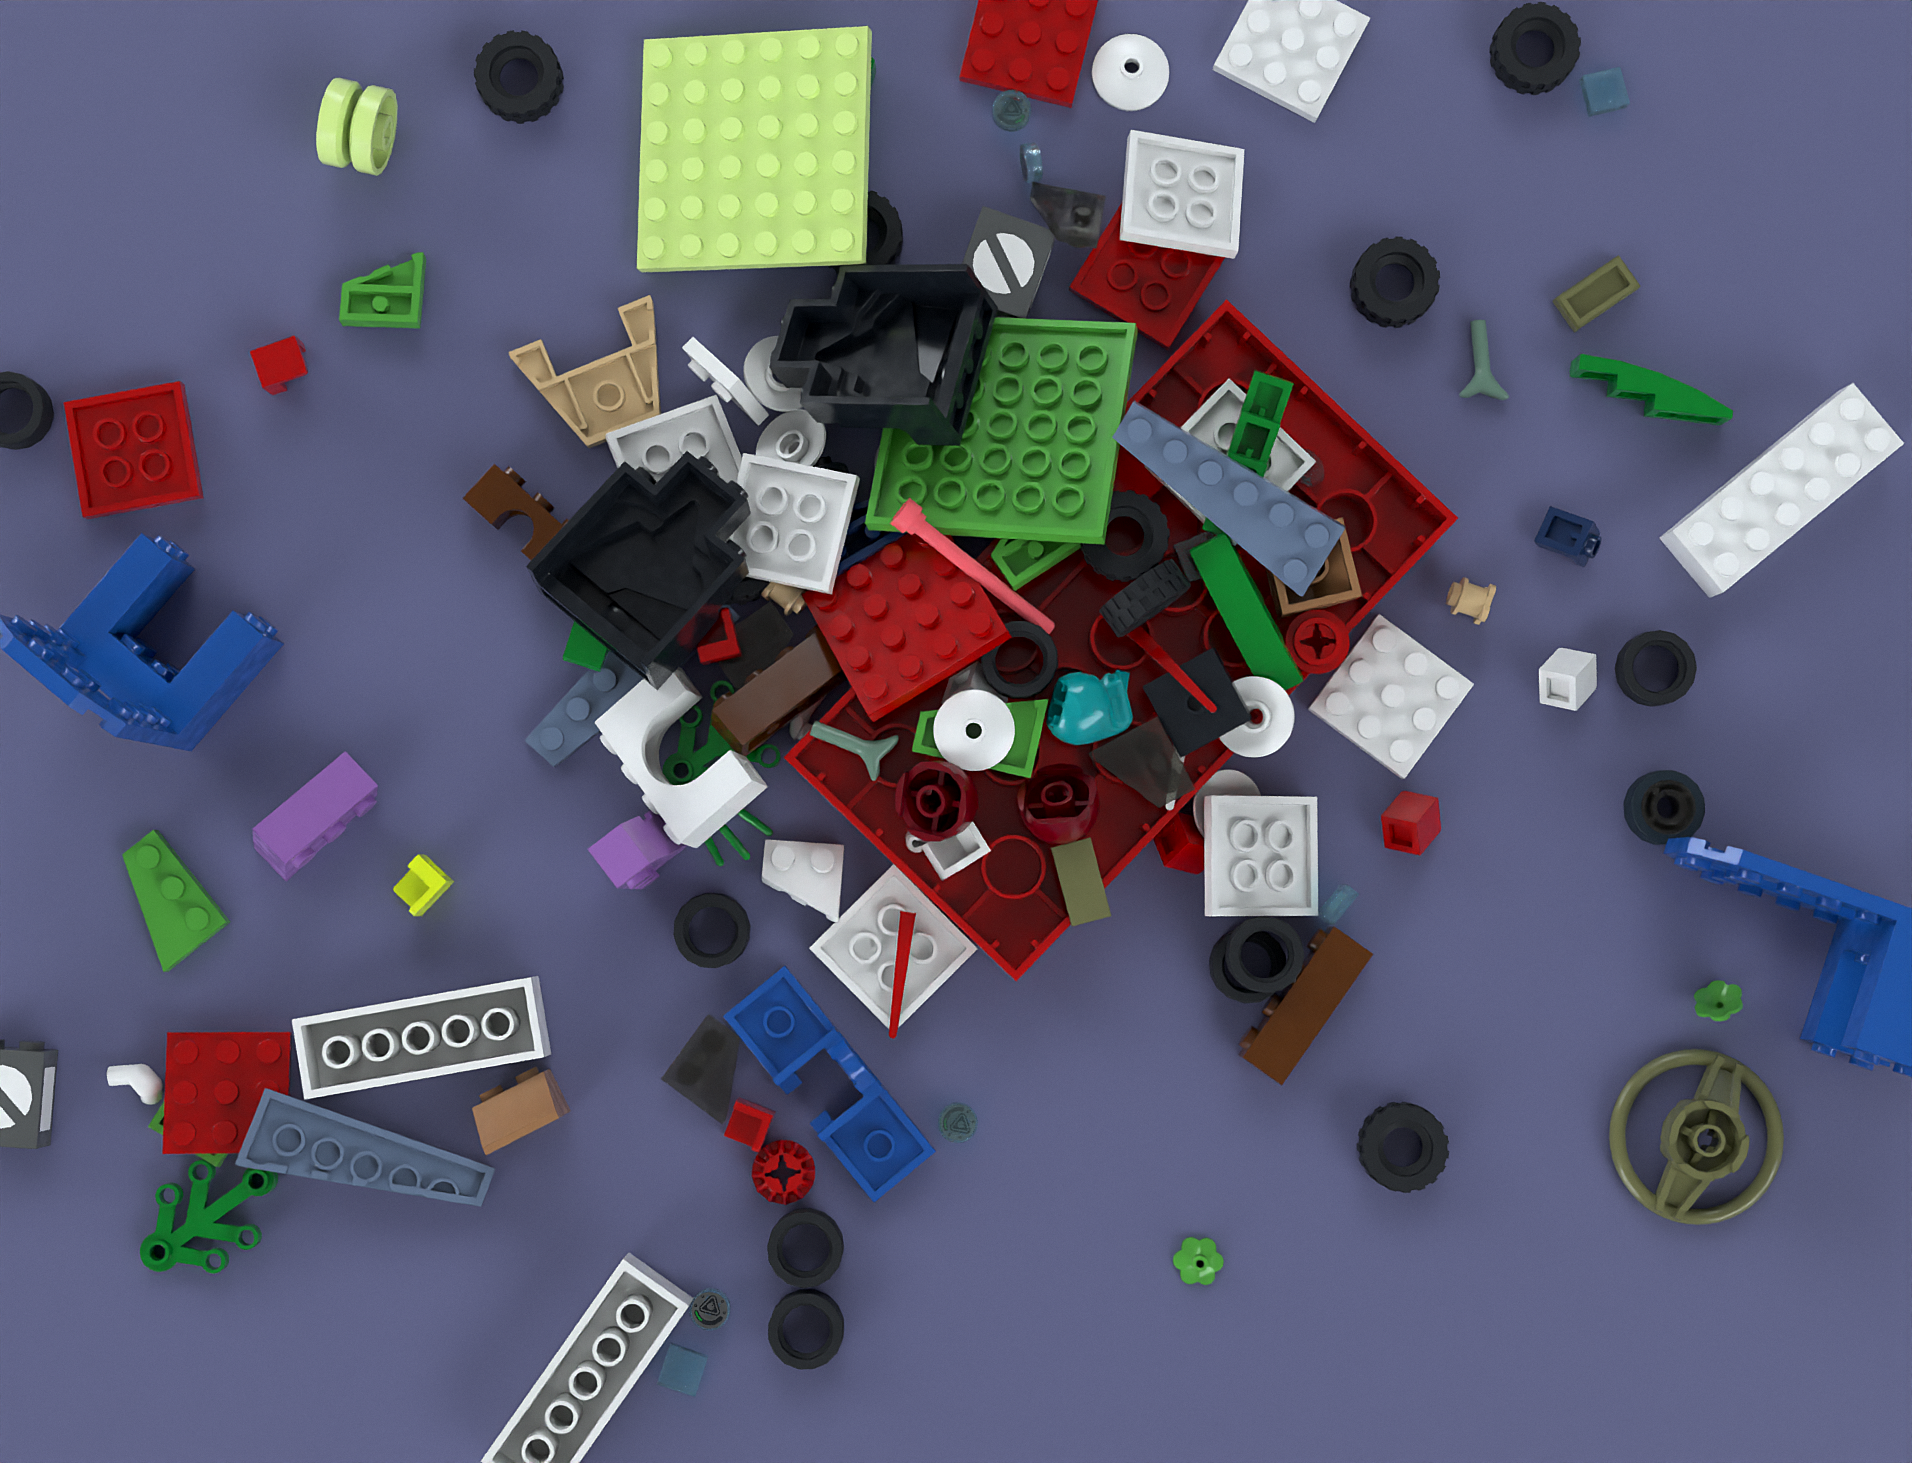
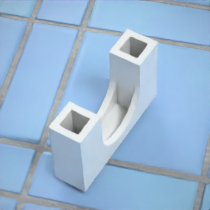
M678 667L658 690L643 679L598 718L595 724L602 732L600 740L611 753L617 754L624 763L621 766L622 772L632 783L638 784L645 793L642 796L644 803L652 812L660 814L666 825L663 828L669 838L678 845L682 843L698 848L768 786L746 756L731 750L692 782L683 785H672L665 778L659 763V748L662 738L676 720L703 698L682 668Z

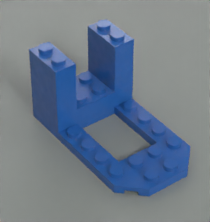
M143 533L138 536L58 630L49 624L42 626L33 619L28 622L19 615L11 618L0 614V635L3 636L0 639V648L67 706L82 716L88 709L103 719L99 723L100 727L115 737L191 752L284 643L275 637L279 630L262 616L257 617L250 611L244 615L233 610L181 671L170 663L165 665L155 659L154 656L157 651L138 637L136 640L135 638L185 582L195 568L186 561L190 555L172 540L167 541L161 535L154 539ZM98 689L104 692L111 699L108 700L103 694H101L98 691Z
M1694 837L1668 839L1663 854L1675 860L1674 865L1696 872L1698 870L1702 871L1701 879L1723 885L1724 882L1733 885L1739 884L1737 891L1746 895L1761 898L1762 893L1776 897L1775 904L1794 911H1799L1800 906L1814 910L1812 917L1832 924L1837 923L1800 1039L1813 1043L1812 1051L1835 1058L1836 1052L1851 1056L1849 1064L1873 1071L1874 1065L1889 1067L1890 1063H1893V1072L1912 1078V908L1743 849L1727 846L1725 852L1710 847L1711 843L1706 840Z

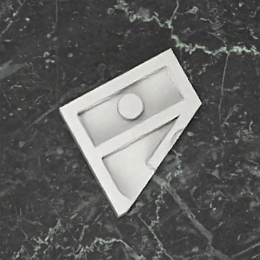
M694 337L682 347L692 359L688 364L689 368L704 382L710 378L714 382L711 385L712 389L725 402L728 403L732 400L758 426L769 416L743 382Z
M765 840L762 882L777 891H785L793 900L804 906L808 904L824 913L826 918L832 922H838L844 845Z

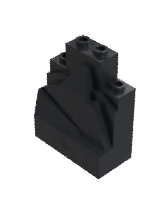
M968 264L841 265L837 280L832 286L831 299L789 300L786 313L781 320V330L775 349L770 356L769 368L786 388H802L800 404L817 423H839L841 427L896 428L908 433L917 445L960 446L998 307Z
M688 451L681 456L658 482L642 467L639 466L635 470L624 461L526 566L540 594L656 690L687 659L720 618L718 610L732 596L733 590L749 573L745 559L747 555L744 550L730 539L725 543L751 514L747 500L749 496L735 481L730 480L727 483L717 475L719 473L717 468L703 456L697 459Z

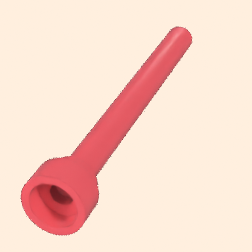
M909 498L901 506L890 522L892 526L902 534L905 531L910 535L916 533L1024 620L1040 626L1048 634L1052 632L1055 627V623L925 521L927 516L921 512L923 508Z

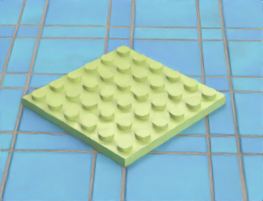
M868 26L644 39L637 269L643 273L866 264L872 31Z

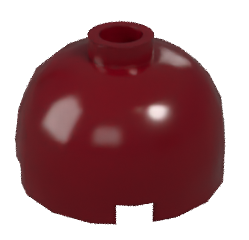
M946 760L923 761L916 764L909 772H905L900 778L895 792L896 811L899 817L903 816L905 823L909 826L906 829L911 835L923 841L939 842L960 834L970 825L978 808V792L972 777L959 766Z
M1061 763L1045 766L1037 770L1038 776L1032 779L1029 783L1026 779L1021 784L1017 794L1021 818L1026 827L1037 838L1051 844H1066L1084 837L1093 828L1100 811L1098 790L1095 779L1091 774L1090 777L1083 774L1081 767Z

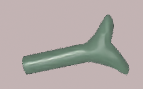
M1486 320L1471 321L1475 375L1471 382L1459 393V397L1469 398L1477 393H1482L1491 398L1506 400L1509 398V395L1500 387L1490 370Z
M816 720L810 732V736L860 755L866 764L872 781H875L880 773L879 760L890 752L899 740L898 735L882 740H863Z

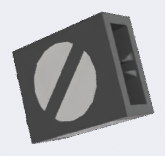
M982 206L962 264L970 266L997 305L996 317L1027 319L1053 249L1057 232Z
M0 1039V1147L39 1149L51 1145L58 1050L44 1049L45 1042L19 1041V1047H5V1039Z

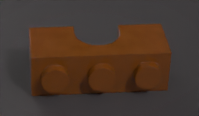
M494 463L466 493L463 499L497 530L511 517L517 515L530 517L534 527L533 535L521 552L532 560L569 520L566 518L561 524L550 514L555 509L552 504L538 492L532 498L521 487L526 481L510 466L502 471Z

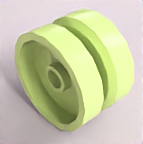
M334 78L326 89L318 116L316 148L319 160L323 164L344 168L352 162L353 167L358 172L376 176L381 174L387 166L396 135L398 105L394 91L389 88L371 85L363 92L362 87L357 81Z

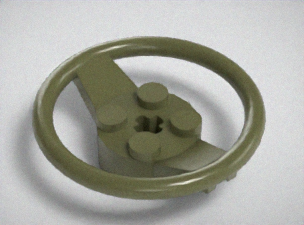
M1685 1049L1662 1055L1650 1061L1629 1079L1621 1090L1612 1111L1609 1141L1615 1168L1622 1182L1635 1199L1647 1209L1663 1218L1684 1224L1703 1225L1733 1218L1750 1208L1764 1195L1773 1182L1781 1163L1784 1132L1781 1114L1772 1093L1759 1076L1749 1067L1719 1052L1703 1049ZM1686 1065L1707 1066L1694 1098L1680 1100L1663 1121L1660 1151L1668 1159V1162L1654 1194L1639 1179L1628 1157L1625 1134L1630 1109L1641 1090L1658 1075L1670 1069ZM1742 1082L1757 1099L1765 1118L1767 1148L1763 1164L1753 1182L1734 1199L1715 1207L1690 1208L1711 1181L1736 1172L1747 1157L1750 1143L1749 1135H1746L1744 1124L1738 1114ZM1708 1129L1707 1135L1712 1137L1709 1146L1703 1144L1699 1148L1698 1136Z

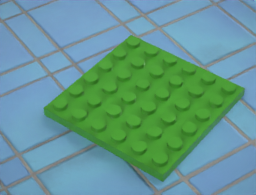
M995 317L960 446L917 445L905 431L896 428H883L865 520L868 530L900 532L890 522L901 506L911 498L923 508L921 512L927 516L925 521L943 535L1105 545L1120 444L1112 437L1125 416L1138 334L1136 323Z

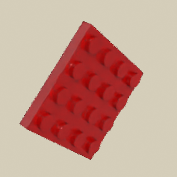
M908 533L892 544L886 545L879 552L863 562L852 566L848 571L835 579L832 594L813 590L802 594L805 603L864 710L873 722L1012 638L980 583L972 579L916 533L913 535ZM944 535L956 544L951 535Z

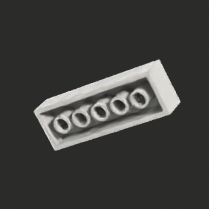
M1852 383L1827 399L1659 538L1709 598L1721 594L1901 447L1904 442L1855 384Z
M539 976L292 1019L304 1100L551 1055Z
M628 1253L480 1462L580 1463L694 1298L631 1253Z

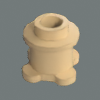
M1463 577L1459 583H1452L1446 598V604L1451 606V614L1456 615L1460 612L1474 617L1473 623L1480 625L1481 621L1485 622L1488 617L1491 602L1496 592V585L1489 584L1488 587L1483 588L1468 583V578Z
M770 582L763 590L761 596L767 601L770 599L775 601L785 609L784 614L788 616L793 611L796 614H800L807 604L802 594L809 590Z

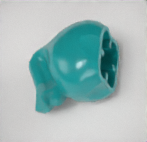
M1116 669L1115 673H1107L1101 680L1095 675L1080 672L1069 673L1060 677L1055 684L1046 716V725L1051 733L1065 743L1083 745L1117 735L1128 729L1133 720L1127 694L1130 673Z

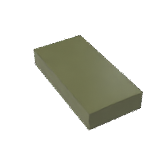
M1618 255L1557 296L1552 302L1575 333L1634 293L1641 286Z
M1091 837L1051 848L1071 926L1110 917L1111 912Z

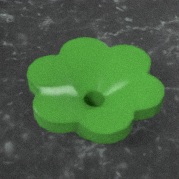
M1721 980L1713 981L1707 988H1701L1695 992V1012L1700 1017H1710L1714 1021H1725L1730 1018L1731 1014L1737 1013L1742 1009V990L1735 984L1727 985Z
M1194 1237L1185 1238L1182 1241L1181 1250L1177 1251L1173 1256V1264L1180 1270V1277L1187 1284H1193L1197 1281L1203 1285L1211 1284L1215 1279V1272L1219 1271L1224 1263L1223 1257L1216 1252L1215 1242L1208 1237L1200 1240ZM1202 1260V1265L1197 1266V1261Z

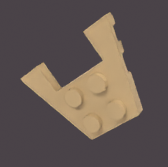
M650 295L617 308L631 340V347L557 376L541 339L508 352L513 362L588 448L607 442L605 438L606 433L661 414L654 303Z

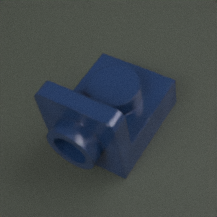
M1550 506L1534 542L1541 548L1572 558L1576 565L1585 567L1588 559H1593L1598 553L1602 538L1594 521Z

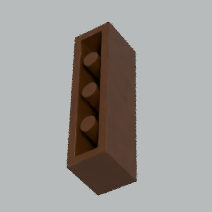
M818 624L809 630L805 636L806 640L795 648L790 645L783 649L776 656L774 664L766 670L762 668L757 669L744 681L745 686L734 694L732 692L725 693L714 703L711 725L736 753L747 756L847 679Z
M1328 926L1325 931L1319 928L1307 944V948L1311 951L1303 961L1302 969L1295 981L1285 987L1280 996L1275 993L1268 999L1261 1010V1013L1266 1016L1257 1028L1251 1025L1238 1043L1242 1047L1238 1055L1280 1085H1283L1373 956V953L1335 926Z

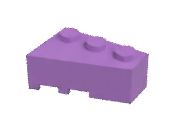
M345 751L252 828L254 849L287 882L327 843L337 839L345 831L346 825L356 815L362 817L377 803L374 798L377 796L378 785Z
M648 811L644 815L646 817L644 820L637 816L621 823L587 849L616 888L644 889L660 876L656 871L688 846L682 843L678 845L669 838L663 828L666 823L660 814Z

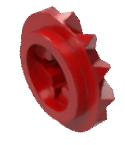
M1310 610L1300 614L1291 622L1287 628L1284 644L1301 671L1319 675L1336 669L1344 661L1349 651L1350 639L1345 624L1336 615L1325 610ZM1315 625H1317V632H1319L1320 638L1327 639V641L1333 640V643L1321 647L1318 659H1316L1313 647L1300 644V642H1304L1313 636Z
M777 1140L764 1146L756 1155L751 1176L757 1192L769 1202L787 1205L802 1199L809 1192L815 1179V1164L808 1150L799 1143L790 1140ZM780 1155H783L787 1168L801 1170V1172L788 1177L786 1189H783V1184L779 1177L766 1174L778 1169L779 1162L781 1161Z

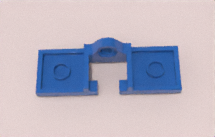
M786 965L723 1016L772 1076L774 1083L777 1086L779 1085L786 1095L803 1082L795 1071L823 1048L845 1071L863 1097L835 1120L825 1109L810 1122V1125L818 1133L817 1136L821 1141L827 1144L873 1202L877 1201L936 1152L931 1143Z

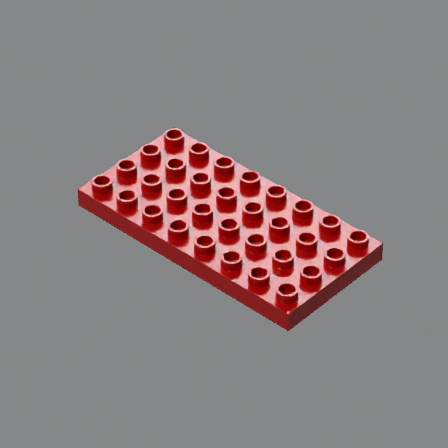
M1226 299L1129 399L1126 404L1125 415L1133 401H1136L1181 428L1228 379L1234 382L1245 394L1248 391L1254 370L1293 382L1294 385L1285 407L1280 427L1316 463L1302 476L1306 485L1298 480L1288 492L1333 519L1343 518L1362 596L1321 610L1331 612L1340 618L1345 624L1348 633H1350L1455 523L1458 517ZM1120 444L1113 491L1126 492L1127 490H1132L1136 494L1142 495L1143 493L1149 497V500L1153 503L1156 502L1160 506L1161 513L1165 514L1167 518V528L1169 529L1170 537L1168 538L1167 551L1158 565L1166 560L1173 559L1191 584V587L1183 595L1142 624L1141 627L1178 666L1211 648H1216L1233 682L1244 677L1254 676L1227 628L1190 554V549L1216 535L1203 530V523L1144 467L1145 465ZM1118 517L1108 524L1105 543L1114 554L1129 556L1141 548L1144 541V532L1136 520L1130 517ZM995 538L975 560L1011 588L991 558L996 545L1002 539ZM1237 543L1235 548L1264 597V604L1283 635L1285 642L1287 628L1297 616L1277 619L1265 566ZM1080 549L1015 591L1055 623V627L1049 635L1052 637L1057 649L1058 666L1052 682L1040 694L1028 699L1008 698L1007 703L1049 699L1031 778L992 769L980 771L965 770L972 777L978 792V808L973 823L990 848V852L942 881L924 851L914 853L907 848L905 837L908 832L906 828H909V826L905 823L903 816H898L895 805V792L899 780L905 772H909L916 764L923 761L946 760L912 752L920 712L939 710L943 705L942 700L949 678L976 661L982 664L981 657L875 722L868 717L852 687L819 720L821 723L863 740H882L898 735V743L879 760L880 773L875 781L871 780L866 764L860 755L810 736L811 730L783 757L1015 981L1071 925L1051 848L1064 844L1047 843L1034 836L1026 827L1021 818L1017 799L1021 784L1026 779L1029 783L1032 779L1038 776L1037 770L1059 763L1079 766L1082 768L1083 774L1089 777L1091 774L1095 779L1098 790L1100 811L1093 828L1084 837L1076 841L1091 837L1105 889L1235 753L1227 748L1218 738L1186 755L1174 808L1172 810L1166 809L1175 747L1142 686L1168 672L1127 634L1118 638L1099 612L1107 601L1136 579L1129 580V582H1121V580L1111 581L1102 574L1098 575L1093 571L1094 568L1086 563L1084 554ZM982 586L1004 624L1011 621H1026ZM1315 625L1313 636L1304 642H1300V644L1313 647L1316 659H1318L1321 647L1333 643V640L1327 641V639L1320 638L1319 632H1317V625ZM1013 637L1005 641L998 648L995 656L999 674L1006 681L1014 684H1025L1034 680L1040 674L1043 666V654L1039 646L1033 640L1025 637ZM1116 669L1130 673L1127 694L1133 720L1128 729L1117 735L1083 745L1065 743L1051 733L1046 725V716L1055 684L1060 677L1069 673L1080 672L1095 675L1101 680L1105 674L1115 673ZM1300 670L1304 681L1310 673ZM1301 683L1285 691L1290 695ZM1253 709L1250 712L1253 717L1251 721L1254 724H1260L1263 720V713L1259 709Z

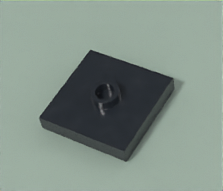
M1211 648L1179 666L1217 707L1214 713L1205 708L1170 673H1166L1142 686L1180 758L1253 720L1216 648Z

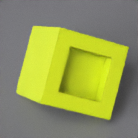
M418 854L407 865L410 870L393 888L394 892L411 907L409 912L413 916H422L454 883L427 855Z

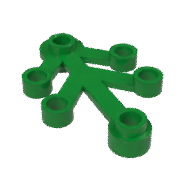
M721 680L712 685L710 695L714 700L713 705L718 700L716 690L719 687L726 686L732 694L735 693L734 687L729 682ZM696 705L690 708L698 713V718L694 723H686L684 714L679 718L682 726L678 750L670 755L663 764L662 772L672 785H683L692 782L708 769V767H703L715 757H722L729 750L734 751L711 725L710 721L707 744L694 752L696 727L703 721V712ZM772 744L757 747L746 756L750 762L759 763L768 769L776 767L781 761L779 749ZM767 749H772L776 752V759L770 764L764 763L762 760V753ZM679 764H686L689 768V773L685 778H677L675 775V768Z
M204 1159L193 1162L188 1170L189 1178L193 1183L186 1223L173 1232L176 1205L183 1199V1189L181 1186L173 1182L160 1186L155 1194L156 1202L160 1205L156 1231L148 1235L140 1247V1257L143 1264L156 1272L169 1270L177 1262L202 1266L206 1272L211 1274L224 1270L229 1264V1255L224 1249L216 1247L204 1251L182 1245L197 1236L235 1242L243 1250H249L257 1246L262 1239V1232L258 1226L254 1224L236 1226L215 1221L251 1195L263 1196L273 1191L278 1183V1173L247 1168L242 1177L243 1182L206 1208L210 1181L216 1175V1167ZM199 1164L205 1165L208 1169V1175L205 1179L200 1178L196 1173ZM255 1173L261 1174L264 1178V1184L261 1188L254 1186L252 1183V1176ZM166 1188H170L175 1192V1200L173 1202L165 1200L164 1191ZM244 1230H250L254 1234L252 1244L243 1241L242 1233ZM156 1245L164 1247L165 1256L163 1259L155 1256L154 1247ZM212 1253L220 1256V1267H213L210 1264L209 1258Z

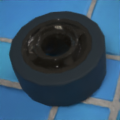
M1674 770L1654 771L1637 778L1628 788L1623 802L1624 818L1630 830L1641 840L1654 845H1666L1670 838L1692 837L1701 827L1705 815V800L1698 784L1686 774ZM1661 797L1666 798L1671 804V812L1667 818H1663L1657 811V803Z

